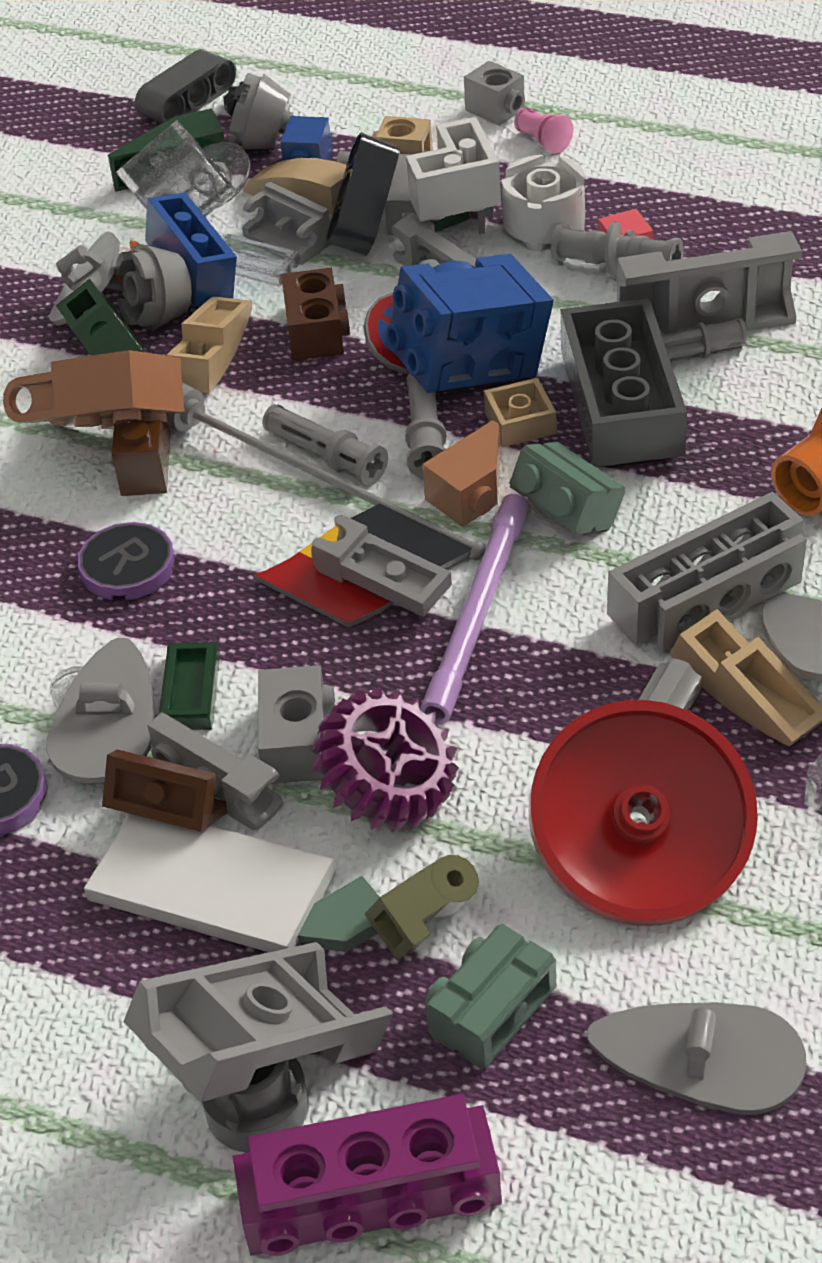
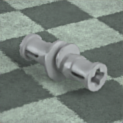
M616 221L610 224L607 233L598 230H574L566 224L557 225L551 240V255L554 261L564 262L568 258L584 260L585 263L590 264L605 263L608 273L614 278H617V258L661 251L665 261L683 259L684 253L681 238H672L669 241L649 239L647 236H636L632 230H628L622 235V226Z

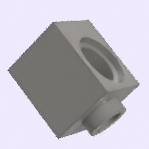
M487 61L464 76L465 111L500 126L515 116L521 108L525 109L524 75L492 61Z

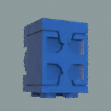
M512 254L477 257L475 266L466 261L452 260L439 264L437 260L427 259L421 261L418 265L400 267L398 285L393 290L394 308L392 320L386 331L387 344L427 393L435 392L437 389L442 391L516 380L518 378L536 377L554 300Z

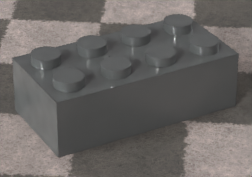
M645 298L560 309L561 354L592 465L594 467L613 466L685 456L687 410L650 299Z

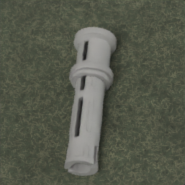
M409 373L407 376L411 423L405 430V441L408 448H410L407 454V466L412 474L423 478L422 464L446 450L443 446L446 443L447 434L444 425L438 420L435 392L427 393L415 377Z
M272 404L264 413L262 425L266 431L275 433L300 447H304L324 457L331 469L339 472L346 470L356 475L357 480L364 485L370 486L375 484L386 470L388 452L380 445L373 444L369 446L359 441L356 434L347 430L334 432L312 420L285 409L279 404Z

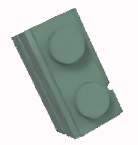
M559 442L544 443L543 445H525L520 451L509 482L511 489L523 497H528V501L575 534L589 533L591 530L595 532L609 530L614 523L626 492L624 486Z
M504 924L498 925L486 939L482 937L475 938L464 952L461 967L450 979L446 977L439 978L432 985L426 996L425 1007L428 1033L452 1051H458L461 1057L481 1070L486 1069L557 987L556 959L553 954L532 941L526 942L522 935Z

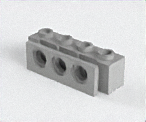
M773 491L608 571L607 615L636 645L657 635V648L664 653L673 648L682 632L716 609L728 620L801 583L807 539L802 536L804 519ZM742 535H744V536L742 537L741 541L736 545L734 542H735L739 537H741ZM704 555L697 565L693 563L697 558ZM771 575L774 578L768 584H760L764 576ZM662 576L656 585L653 586L651 584L656 578ZM730 595L734 599L726 605L721 606L719 604L724 596ZM684 616H689L692 619L685 626L680 627L678 625V622Z

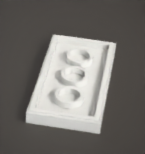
M130 814L85 885L84 891L87 900L265 952H273L296 947L299 942L298 934L314 903L321 900L336 870L334 859L214 826H209L204 831L199 832Z

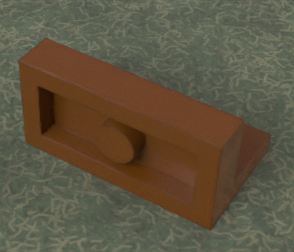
M118 749L107 755L102 807L199 832L204 831L228 813L226 801L214 799L215 773Z

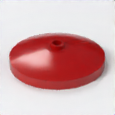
M627 700L606 704L586 712L569 723L557 734L544 752L533 778L528 804L530 833L535 850L547 873L568 897L592 913L612 921L631 925L654 926L669 924L691 917L708 908L731 887L742 872L750 857L757 832L758 813L754 786L743 760L732 744L715 727L692 712L671 704L650 700ZM633 812L642 814L646 818L647 823L643 821L636 823L632 820L630 814Z

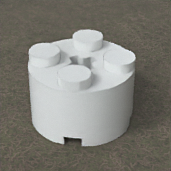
M533 155L513 162L505 170L506 177L502 178L503 225L511 236L524 241L526 247L530 250L541 251L547 249L551 244L552 235L557 225L566 224L571 229L584 231V171L579 164L571 159L558 156L559 163L545 162V155Z

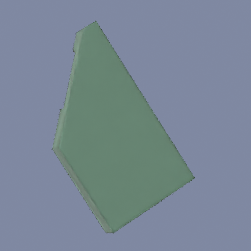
M360 876L314 903L298 934L299 942H317L319 945H323L325 950L341 952L352 950L378 934L365 916V912L380 896L364 877Z

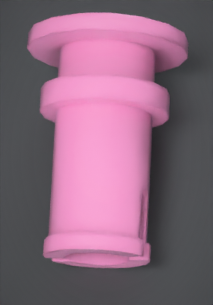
M526 107V110L521 108L514 118L516 130L533 136L543 146L544 150L551 154H558L564 151L572 140L574 132L573 123L570 118L563 114L543 115Z

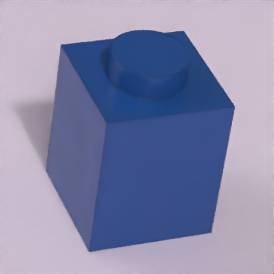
M290 116L280 141L282 160L295 158L329 160L332 153L329 117Z

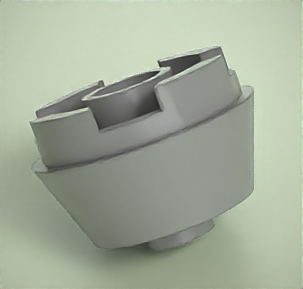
M247 73L243 81V86L246 88L241 93L239 101L236 102L229 128L231 133L228 141L242 145V150L275 149L280 134H284L289 118L294 114L288 111L291 94L266 74L260 77Z
M144 244L137 245L132 251L120 253L116 261L114 274L115 277L122 276L125 298L117 299L122 316L129 325L138 324L148 330H156L187 312L191 302V280L188 268L179 254Z

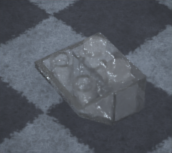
M178 120L116 172L146 209L147 198L186 192L206 217L237 191Z

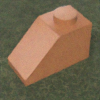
M494 420L490 421L422 464L425 500L462 527L480 515L486 514L498 504L501 453L500 430L497 422Z

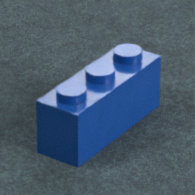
M187 193L147 198L145 242L148 246L175 252L183 258L190 275L191 303L193 306H202L212 296L233 299L237 256Z

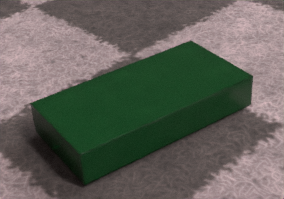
M218 642L168 643L159 714L163 712L191 730H212L220 661Z

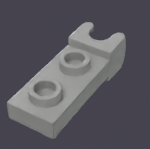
M417 214L407 216L391 227L393 235L402 242L405 249L404 251L393 253L394 259L402 266L418 265L421 261L427 259L437 260L439 264L452 260L466 261L475 266V257H472L454 245L450 240L436 233L435 225L431 221L420 222Z
M337 515L334 518L335 526L338 527L336 542L327 541L323 538H315L312 542V560L318 572L340 583L346 579L422 617L429 612L452 585L451 571L368 533L366 525L344 515Z
M163 712L147 725L153 748L151 751L153 758L215 773L214 796L222 801H226L228 815L248 828L256 830L262 827L283 805L282 797L267 787V785L274 783L279 778V773L273 767L249 754L242 760Z

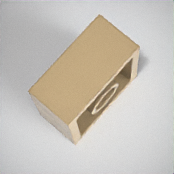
M538 378L484 390L485 414L489 422L494 420L499 424L500 444L502 447L557 434L556 410Z

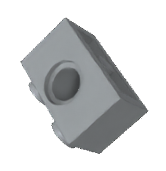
M321 665L258 670V753L261 761L273 767L279 773V778L271 784L322 780L325 776L312 771L317 755L311 751L313 742L318 736L319 724L326 715H329V712L335 705L334 687L324 686Z

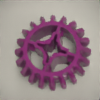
M379 686L370 691L368 695L359 689L356 693L351 694L348 700L343 698L337 702L329 712V715H326L319 724L318 736L314 740L311 750L317 755L312 771L325 775L321 780L320 790L334 791L336 794L333 808L345 804L352 810L351 822L359 819L361 816H365L368 819L371 830L379 828L383 822H385L392 833L400 830L404 825L412 829L420 825L424 819L433 817L441 809L442 803L452 794V788L455 786L452 781L456 778L459 767L452 762L455 758L457 747L444 743L448 738L450 729L437 728L434 724L436 712L424 714L420 711L419 698L408 704L403 701L400 690L391 693L387 698ZM366 731L364 734L356 733V732ZM407 783L416 785V787H412V788H396V787H394V785H399V786H403V787H404Z

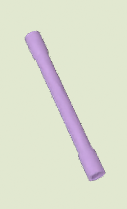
M508 494L501 502L491 528V537L440 666L433 674L421 704L420 711L424 714L436 712L434 724H445L451 717L462 688L463 675L514 542L519 538L530 510L528 500L521 495Z

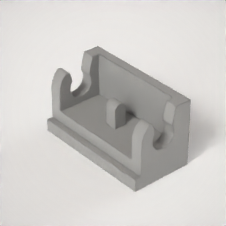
M270 181L264 185L262 191L248 199L243 206V210L248 213L254 212L258 207L257 215L242 227L243 236L300 265H303L331 245V243L326 241L330 224L329 209Z

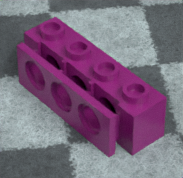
M464 1093L249 1136L250 1152L232 1155L242 1226L250 1256L263 1253L270 1256L285 1255L297 1249L298 1246L326 1240L335 1243L348 1242L369 1231L389 1227L400 1230L411 1229L423 1224L428 1219L452 1214L465 1217L474 1216L486 1211L491 1206L502 1204L500 1170L484 1105L467 1108Z

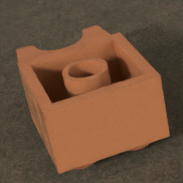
M127 350L51 361V372L17 377L8 383L3 393L4 410L14 422L23 423L50 422L53 425H74V427L101 426V429H114V424L131 421L161 420L166 423L168 414L184 412L180 357ZM25 387L29 390L32 401L30 408L25 413H21L16 405V397L18 392Z

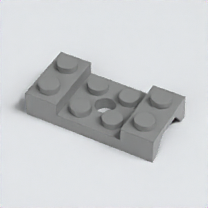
M792 231L748 237L747 249L665 261L661 251L617 258V302L649 298L661 335L694 329L695 324L699 322L709 325L736 318L743 319L747 331L796 324L797 316L791 292L793 260L802 259V250ZM720 291L714 300L709 302L700 301L706 293Z
M317 942L139 981L123 1022L144 1043L145 1047L183 1084L184 1088L201 1103L248 1089L257 1068L318 1051L329 1057L335 1064L374 1053L381 1043L393 1013L386 1006L354 1014L328 990L324 948Z

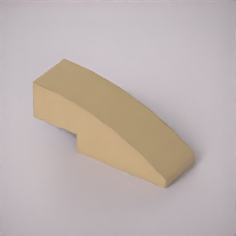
M319 158L283 160L267 166L242 185L243 192L254 196L262 191L264 185L270 181L329 209V214H333L346 164Z
M212 296L182 323V341L166 355L180 357L182 383L202 393H210L228 369L239 347L252 311V301Z
M718 609L682 632L676 640L669 655L672 658L690 663L692 669L702 676L701 687L739 718L771 738L790 747L822 723V705L759 637L748 643Z

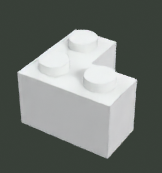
M477 117L436 125L438 149L406 156L409 196L420 222L440 220L454 214L481 211L487 207L501 205L499 160Z

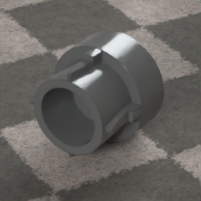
M297 1058L257 1068L248 1089L202 1102L207 1124L212 1134L225 1146L247 1153L250 1152L249 1136L302 1126L308 1113L309 1100L303 1069Z

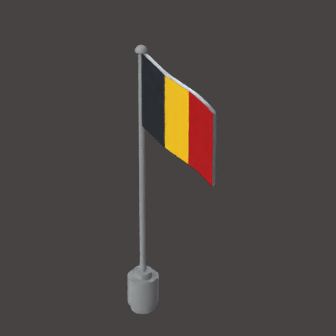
M182 383L184 412L167 415L166 424L180 432H185L198 425L201 421L375 505L351 519L366 525L368 533L444 569L469 556L475 559L483 556L486 547L481 540L474 543L205 414L203 394L199 390ZM334 526L319 538L336 542L338 527ZM312 543L291 558L265 571L254 574L255 580L346 627L359 624L394 604L346 579L340 583L318 572L312 560Z

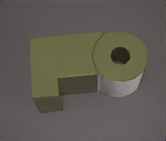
M459 855L441 857L379 897L365 912V916L396 960L399 961L415 950L431 935V932L425 925L426 922L435 916L448 917L455 914L471 899L479 885L477 871L467 859Z

